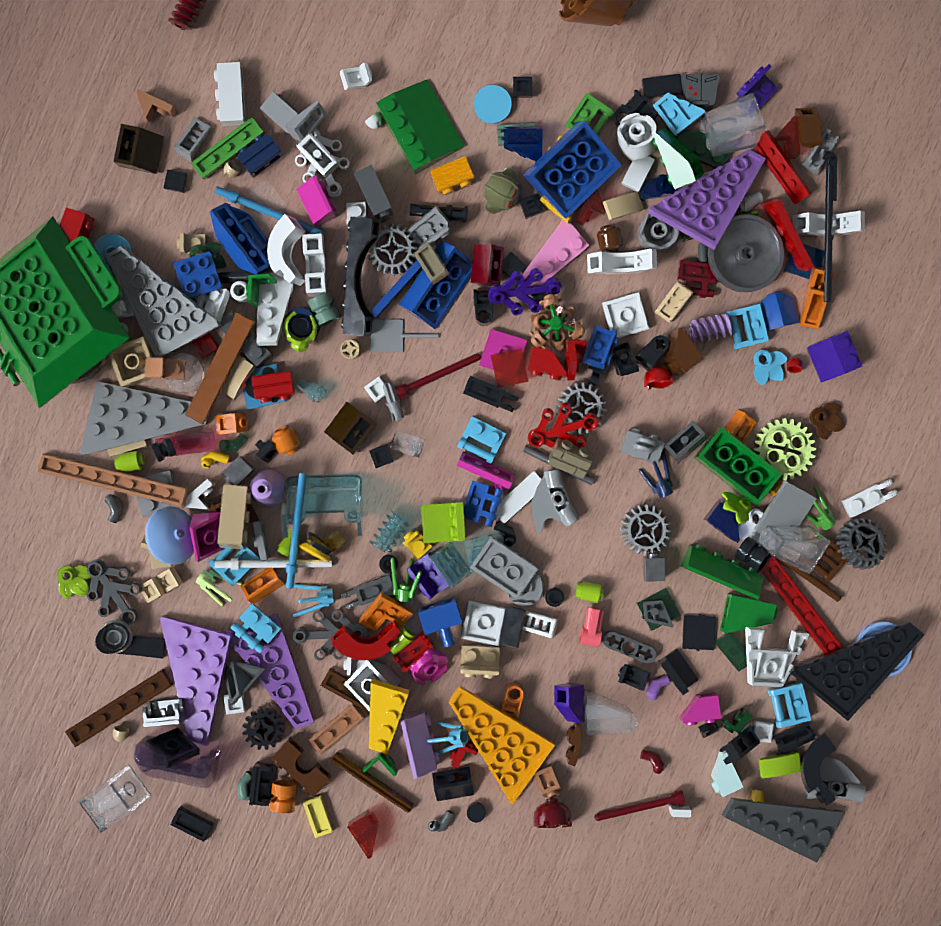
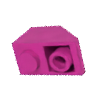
M715 692L695 695L680 715V720L688 726L696 725L698 721H705V723L716 722V719L721 718L719 697Z

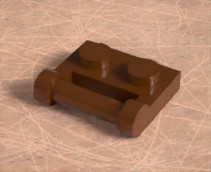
M820 532L817 533L797 558L813 568L827 583L834 578L847 561V559H841L843 556L842 552H837L840 548ZM814 552L832 568L827 571L813 560L810 554Z

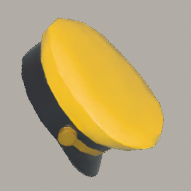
M309 532L306 542L299 545L300 550L325 562H330L333 551L318 536Z

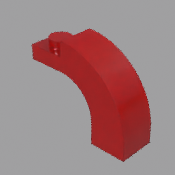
M393 620L379 634L363 638L355 635L344 625L331 637V645L340 653L352 659L371 660L379 658L392 650L389 641H394L399 636L400 627Z

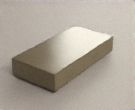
M429 242L413 253L433 284H436L450 274Z

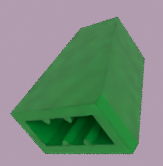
M728 593L720 631L731 633L745 630L746 627L773 624V619H776L778 614L776 604Z

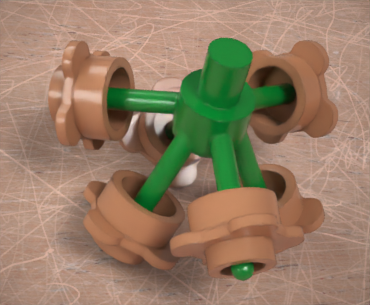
M554 294L546 295L544 300L539 302L540 306L544 305L545 310H540L539 313L533 314L530 317L535 333L533 331L529 332L532 336L531 342L537 348L541 346L543 349H546L545 344L547 343L548 346H553L556 350L560 351L563 349L564 344L569 341V337L581 339L584 336L585 328L583 327V321L575 322L574 307L565 308L559 305L562 297H555ZM546 311H551V320L549 316L546 314ZM561 328H564V329H566V330H569V331H568V336L565 335L562 331H559V330H560ZM554 330V332L550 334V339H547L546 335L550 331Z

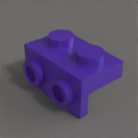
M431 552L407 568L411 579L414 581L418 572L422 573L418 586L428 600L453 583Z

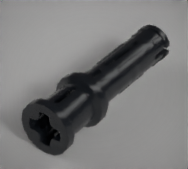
M410 204L409 216L423 217L435 206ZM450 204L447 207L437 206L450 222L455 220L467 223L468 206L464 208L453 207Z

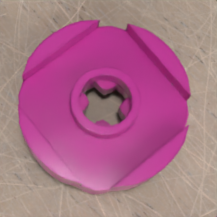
M429 649L424 653L423 657L411 665L412 676L421 685H425V681L428 680L434 682L446 672V663H449V660L443 652Z

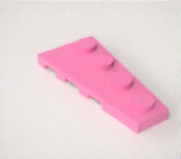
M562 220L523 273L524 279L530 274L532 269L539 268L543 278L538 282L534 281L529 286L543 285L548 278L553 277L590 245L571 223L568 225Z

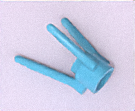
M294 584L295 588L321 591L317 592V597L299 599V603L318 601L321 604L293 614L292 617L301 616L323 607H330V604L334 603L332 588Z
M436 721L437 725L454 729L449 732L448 737L427 740L428 743L449 741L453 744L439 750L438 754L458 747H465L469 736L467 730L463 729L462 725L456 726Z

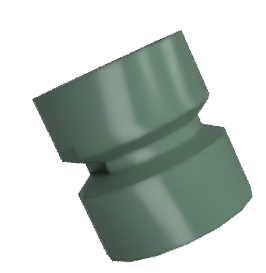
M330 292L318 295L308 301L311 311L316 312L314 318L318 327L325 326L341 318L338 308L333 306L335 302Z

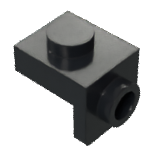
M625 664L619 670L618 677L620 678L618 682L644 691L651 673L631 664Z

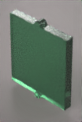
M667 588L637 602L642 613V619H644L643 602L656 600L663 601L671 621L681 616L675 605V600H672ZM647 622L651 631L662 626Z

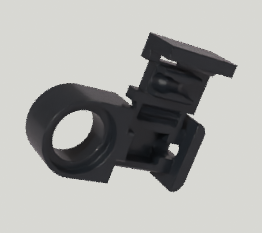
M634 90V96L626 105L622 103L615 111L614 123L619 127L620 121H618L617 116L620 113H625L626 115L640 113L642 116L653 114L651 118L654 120L658 116V112L647 103L648 98L643 95L642 97L640 91Z

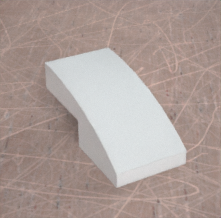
M647 156L632 161L621 185L639 192L655 159Z

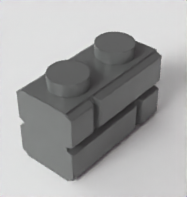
M692 421L687 425V428L681 430L664 447L679 464L708 438L702 429Z

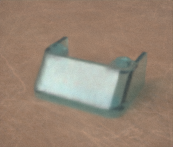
M355 474L307 475L301 523L305 520L306 514L344 513V519L347 522L357 523L358 536H362V478ZM291 476L285 481L281 511L284 538H288L289 525L293 524L299 476Z

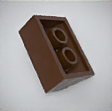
M682 327L669 334V347L666 350L664 361L666 362V369L675 376L683 374L704 360Z

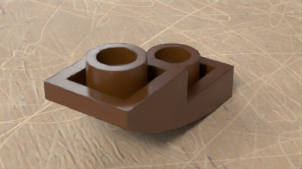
M574 723L573 726L570 725L566 733L568 742L573 746L568 747L565 757H567V763L574 767L581 748V729L579 723Z

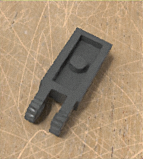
M391 574L342 593V598L350 597L353 594H356L358 597L357 601H352L345 605L346 610L375 601L381 592L387 596L392 595L394 587Z

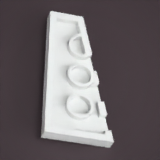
M274 272L270 274L277 279V283L259 284V303L257 306L258 346L278 344L285 313H287L288 303L293 293L294 283H288L284 277L276 275Z

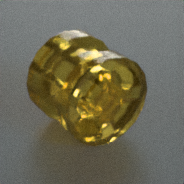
M336 529L324 543L330 545L331 550L336 552L348 539L342 537L340 531Z

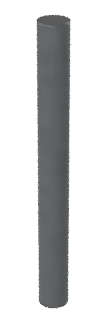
M528 445L525 446L523 452L548 464V455ZM565 472L589 485H592L594 478L585 475L582 479Z

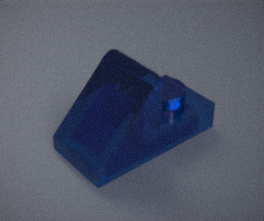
M665 174L659 175L658 178L645 179L639 190L640 200L672 196L678 191V188L674 189L673 185H670Z

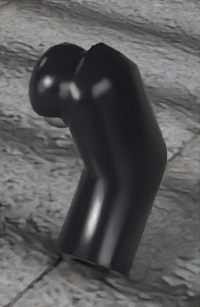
M496 521L493 529L503 534L505 545L513 546L516 542L514 529L509 525Z

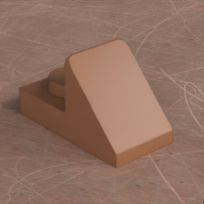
M139 89L136 93L140 105L149 123L155 111L165 117L168 115L175 116L177 110L173 105Z
M146 358L145 378L185 380L186 361Z

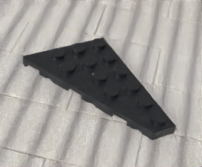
M906 621L797 666L789 672L849 721L925 634L912 623Z

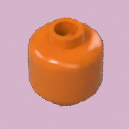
M283 426L273 432L272 442L280 454L287 453V455H292L298 451L297 447L301 441L293 428Z

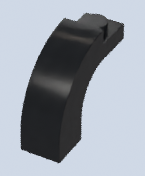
M824 733L815 739L805 751L801 761V778L808 794L816 790L817 793L815 795L822 804L829 805L836 799L821 779L820 765L824 758L836 750V747Z

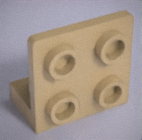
M462 645L461 673L465 677H476V674H481L485 678H495L496 675H500V647Z

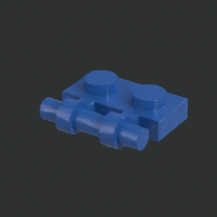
M472 480L463 508L464 518L481 523L483 516L487 518L485 525L492 527L494 520L498 516L496 513L499 503H502L503 498L501 497L504 490L496 488L494 495H491L492 486ZM488 500L492 501L489 512L485 511Z

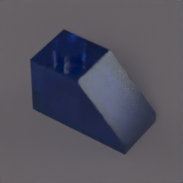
M716 501L703 520L733 542L738 543L740 537L736 513L723 509L725 501Z

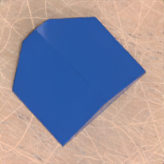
M779 291L768 294L760 302L767 331L800 323L793 297Z

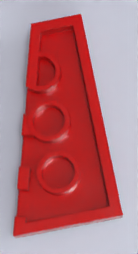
M769 199L762 202V207L784 241L786 248L793 256L796 267L802 271H809L814 268L781 200Z

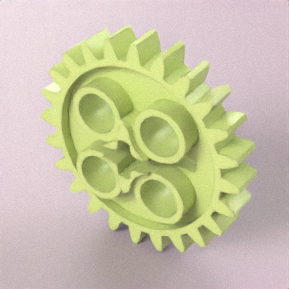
M786 418L781 420V424L778 419L774 420V425L768 422V429L761 427L763 434H756L760 439L759 441H753V443L758 445V448H753L752 451L758 452V456L782 474V480H787V476L790 479H794V474L802 476L800 470L808 471L805 465H812L809 458H815L811 451H815L816 448L811 447L815 440H809L812 433H805L807 427L800 428L801 422H797L794 425V419H790L787 424ZM775 433L781 435L779 443H776L773 439ZM795 437L800 442L797 448L792 445V440ZM768 444L778 447L785 446L786 449L799 451L800 455L770 448ZM771 451L776 453V459L773 462L769 459ZM789 456H793L795 459L793 466H789L787 463Z

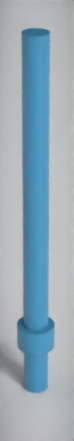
M219 186L215 189V194L227 198L229 202L234 204H242L278 220L285 215L240 196V193L236 191H228ZM296 219L306 232L324 235V230Z
M299 473L289 564H286V588L291 589L294 588L295 574L298 571L296 563L307 473Z

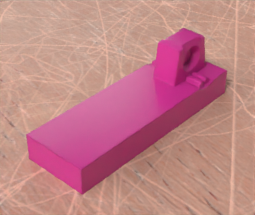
M464 451L457 463L458 467L494 482L493 489L495 490L496 488L504 491L506 488L510 489L515 474L489 464Z

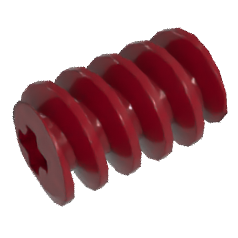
M179 0L180 4L175 5L177 11H172L171 13L174 18H169L168 21L181 30H192L189 22L196 23L192 16L200 15L196 8L203 9L199 2H206L207 0Z

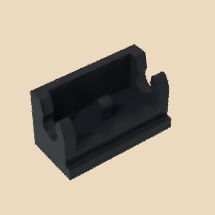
M751 726L744 729L730 740L727 745L720 748V752L727 751L730 755L723 760L726 765L741 759L761 743Z
M256 762L253 766L249 805L269 806L270 800L274 796L271 790L272 782L276 778L277 766L275 764Z

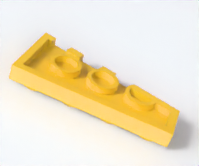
M374 679L371 680L369 749L384 754L388 753L409 694L408 689Z

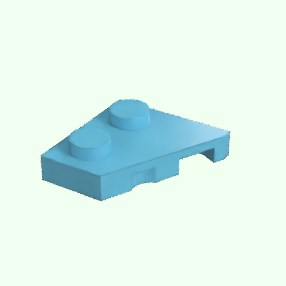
M667 93L653 104V107L675 136H678L706 113L704 109L670 93Z

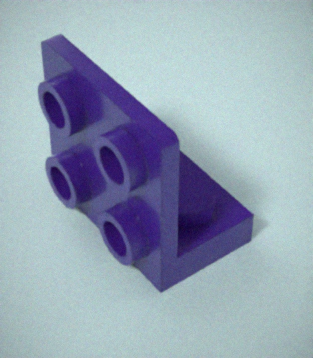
M770 64L765 68L761 66L753 77L736 93L738 98L735 100V103L750 117L778 90V87L765 75L772 67Z

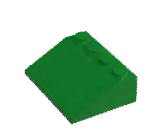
M427 79L396 91L376 102L378 111L415 175L465 147Z

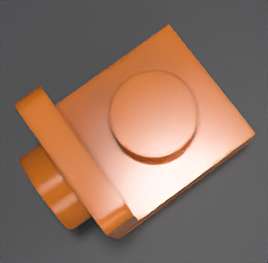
M246 413L216 415L218 435L248 431Z

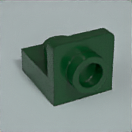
M743 708L735 713L732 723L722 717L721 721L725 723L723 727L729 732L733 733L735 731L739 734L753 715Z

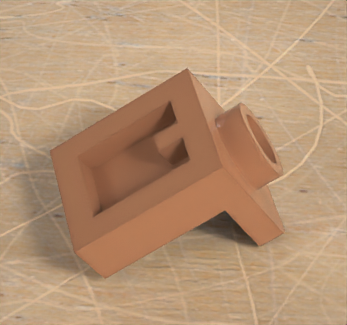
M552 766L534 774L544 798H554L559 795L558 792L562 791Z

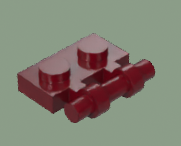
M680 260L677 280L684 281V285L693 291L692 295L699 296V298H713L714 290H709L708 284L715 285L716 277L712 273L709 263ZM691 282L701 283V288L691 287Z

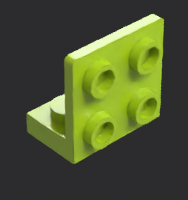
M463 502L421 506L424 543L466 541Z

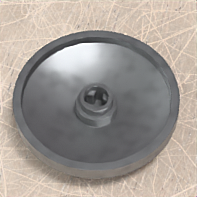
M738 215L733 217L716 248L713 250L708 247V262L712 273L722 285L736 292H754L768 286L778 276L784 261V247L779 233L768 221L754 215Z

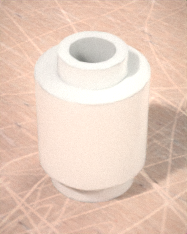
M237 281L231 286V296L238 302H247V284L243 281ZM245 290V293L240 296V291Z

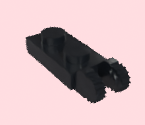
M472 376L469 377L463 394L510 412H513L514 408L500 403L502 397L505 396L512 401H518L519 398L505 392L502 388Z

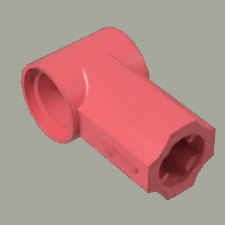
M587 607L584 627H582L580 633V644L599 647L604 610Z

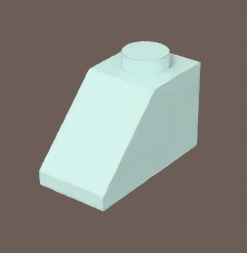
M719 751L711 774L713 779L711 785L715 793L719 792L722 797L743 788L733 764L726 765L723 761L728 757L726 751Z

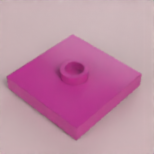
M490 329L479 366L516 377L527 340Z

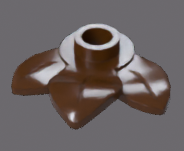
M827 403L823 407H817L811 411L809 418L812 424L815 425L816 434L820 438L827 440L830 431L839 432L844 428L843 420L838 416L842 408L839 404Z

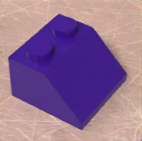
M848 331L806 347L820 382L863 367Z

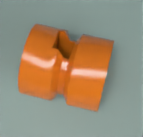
M288 780L272 782L271 793L274 797L270 800V811L276 813H293L295 811L296 800L293 797L296 796L297 792L296 782Z

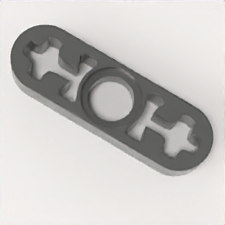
M607 631L603 635L604 645L611 650L644 663H651L656 658V651L647 644L615 631ZM615 635L614 638L621 642L620 649L617 648L619 646L617 643L612 642L609 645L607 637ZM633 642L634 650L626 652L624 650L625 643ZM641 645L639 649L644 652L650 649L649 652L652 656L644 659V655L638 652V646Z

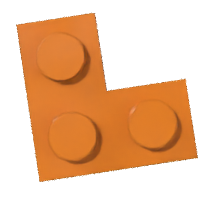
M381 592L359 620L360 624L375 632L386 619L390 621L395 620L399 626L403 627L413 615V609Z

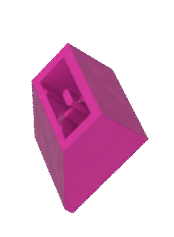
M315 175L297 188L298 194L315 227L336 218L334 212L337 210L331 198H326L325 196L328 194V191L322 179L318 180Z

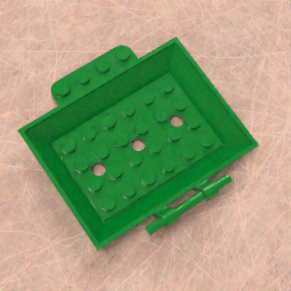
M53 216L0 258V344L5 351L3 354L0 349V368L4 375L10 379L13 386H18L21 383L15 374L17 371L38 408H41L130 339L111 308L122 297V288L92 241L80 236L70 243ZM20 272V279L15 282V275ZM39 303L38 311L34 312V305ZM55 334H58V341L53 344L52 338Z

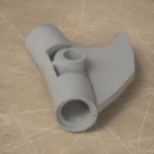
M561 470L544 471V475L536 488L531 502L533 521L538 534L541 533L544 521L548 518L561 522L565 527L573 524L580 518L566 491ZM556 495H559L560 500L556 502L554 498Z
M828 756L824 758L820 765V776L835 799L862 803L866 787L861 784L853 772L840 760ZM834 784L837 785L835 790L832 788ZM804 787L807 799L817 798L815 795L817 793L816 790L808 794Z

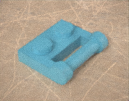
M760 304L726 312L731 322L735 342L733 344L734 350L769 341ZM738 315H742L747 341L742 342L736 318Z
M472 416L457 447L460 449L464 448L486 459V462L491 464L506 433ZM468 436L491 447V452L489 453L467 442Z
M245 544L244 550L241 549L234 557L238 558V560L260 559ZM224 548L208 564L233 587L250 568H238V570L215 568V560H224L234 550Z
M801 682L768 689V694L772 698L777 728L811 721L804 687ZM781 694H784L790 717L784 719L779 699Z

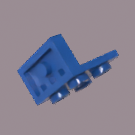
M208 251L173 263L182 292L193 301H196L197 296L222 288L211 252Z

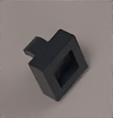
M538 194L519 200L525 219L544 212Z
M260 439L255 444L260 449L256 455L268 464L278 453L276 446L270 440L265 443Z

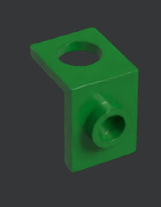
M271 274L248 275V285L246 286L247 301L253 306H258L259 284L277 283V279Z
M381 752L363 767V771L366 772L379 760L393 776H396L398 769L394 766L395 762L393 759Z

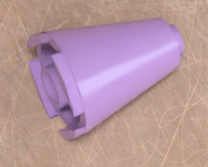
M264 469L257 472L249 484V492L252 493L251 498L255 503L263 507H274L280 504L286 497L288 490L285 478L278 471L272 469Z

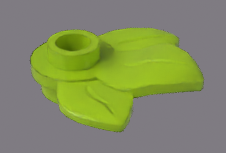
M723 492L722 496L726 499L723 509L736 513L738 524L746 523L752 510L750 501L746 498L738 497L731 492Z
M65 565L58 569L57 579L60 582L58 590L64 598H70L72 593L79 596L87 595L89 586L86 580L91 578L87 567L79 565L73 568L72 566ZM67 572L70 574V577L64 578L63 574Z

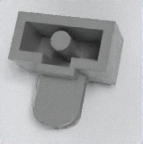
M634 428L631 431H626L619 453L650 463L656 461L658 464L665 442L660 441L661 437L652 434L647 437L642 435L643 431Z

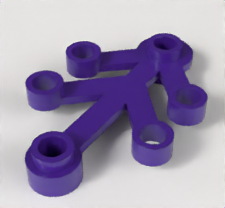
M539 268L532 269L525 279L521 271H515L502 286L495 285L491 287L488 298L494 304L503 303L511 309L513 315L518 316L522 314L523 308L520 303H515L509 298L517 297L529 306L531 312L537 313L541 310L542 306L539 305L538 300H534L528 295L543 292L556 295L561 291L562 285L557 277H550L543 285L529 286L534 281L538 282L543 278L541 270ZM514 284H519L515 289H510Z

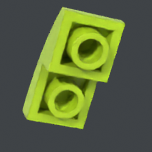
M796 751L780 756L772 754L758 759L761 778L778 777L801 771L799 752Z

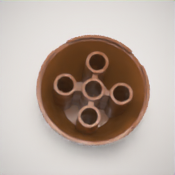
M561 0L560 4L563 5L562 11H559V16L566 22L601 26L620 25L624 21V14L632 6L634 0Z

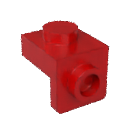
M468 741L465 747H458L452 750L449 759H452L451 766L458 768L466 751L477 755L478 749L473 742Z

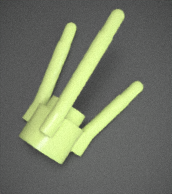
M203 570L196 580V583L201 585L200 588L206 591L220 606H223L224 603L210 589H213L219 595L232 602L233 599L214 586L216 582L214 577L222 580L225 579L213 570L209 572ZM238 581L236 584L242 585V582Z

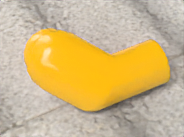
M215 450L202 457L201 466L203 468H210L217 461L227 464L230 455Z

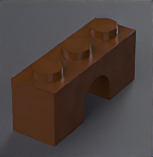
M289 737L272 756L273 762L278 768L286 770L288 777L292 781L300 783L302 790L306 794H311L315 797L330 781L332 775L319 763L312 769H302L298 765L297 759L304 749Z

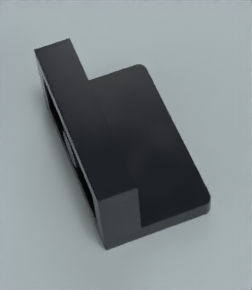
M678 649L673 650L658 661L682 695L689 692L687 688L698 681V677Z
M470 767L432 773L437 801L474 795Z

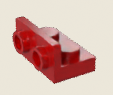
M573 339L567 341L565 352L567 381L575 380V375L579 372L578 363H582L586 351V340Z

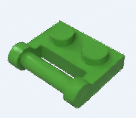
M586 93L565 124V127L570 130L578 121H585L589 125L599 110L603 114L592 129L598 136L608 119L612 118L615 112Z

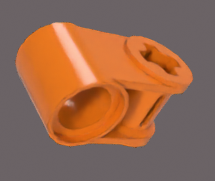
M512 682L507 686L500 706V710L517 720L524 696L523 688L519 683ZM518 689L520 693L518 696H511L510 691Z

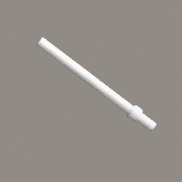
M238 558L215 560V568H231V570H238V568H286V564H289V560H238ZM297 560L296 565L298 567H332V560L330 562L323 560Z

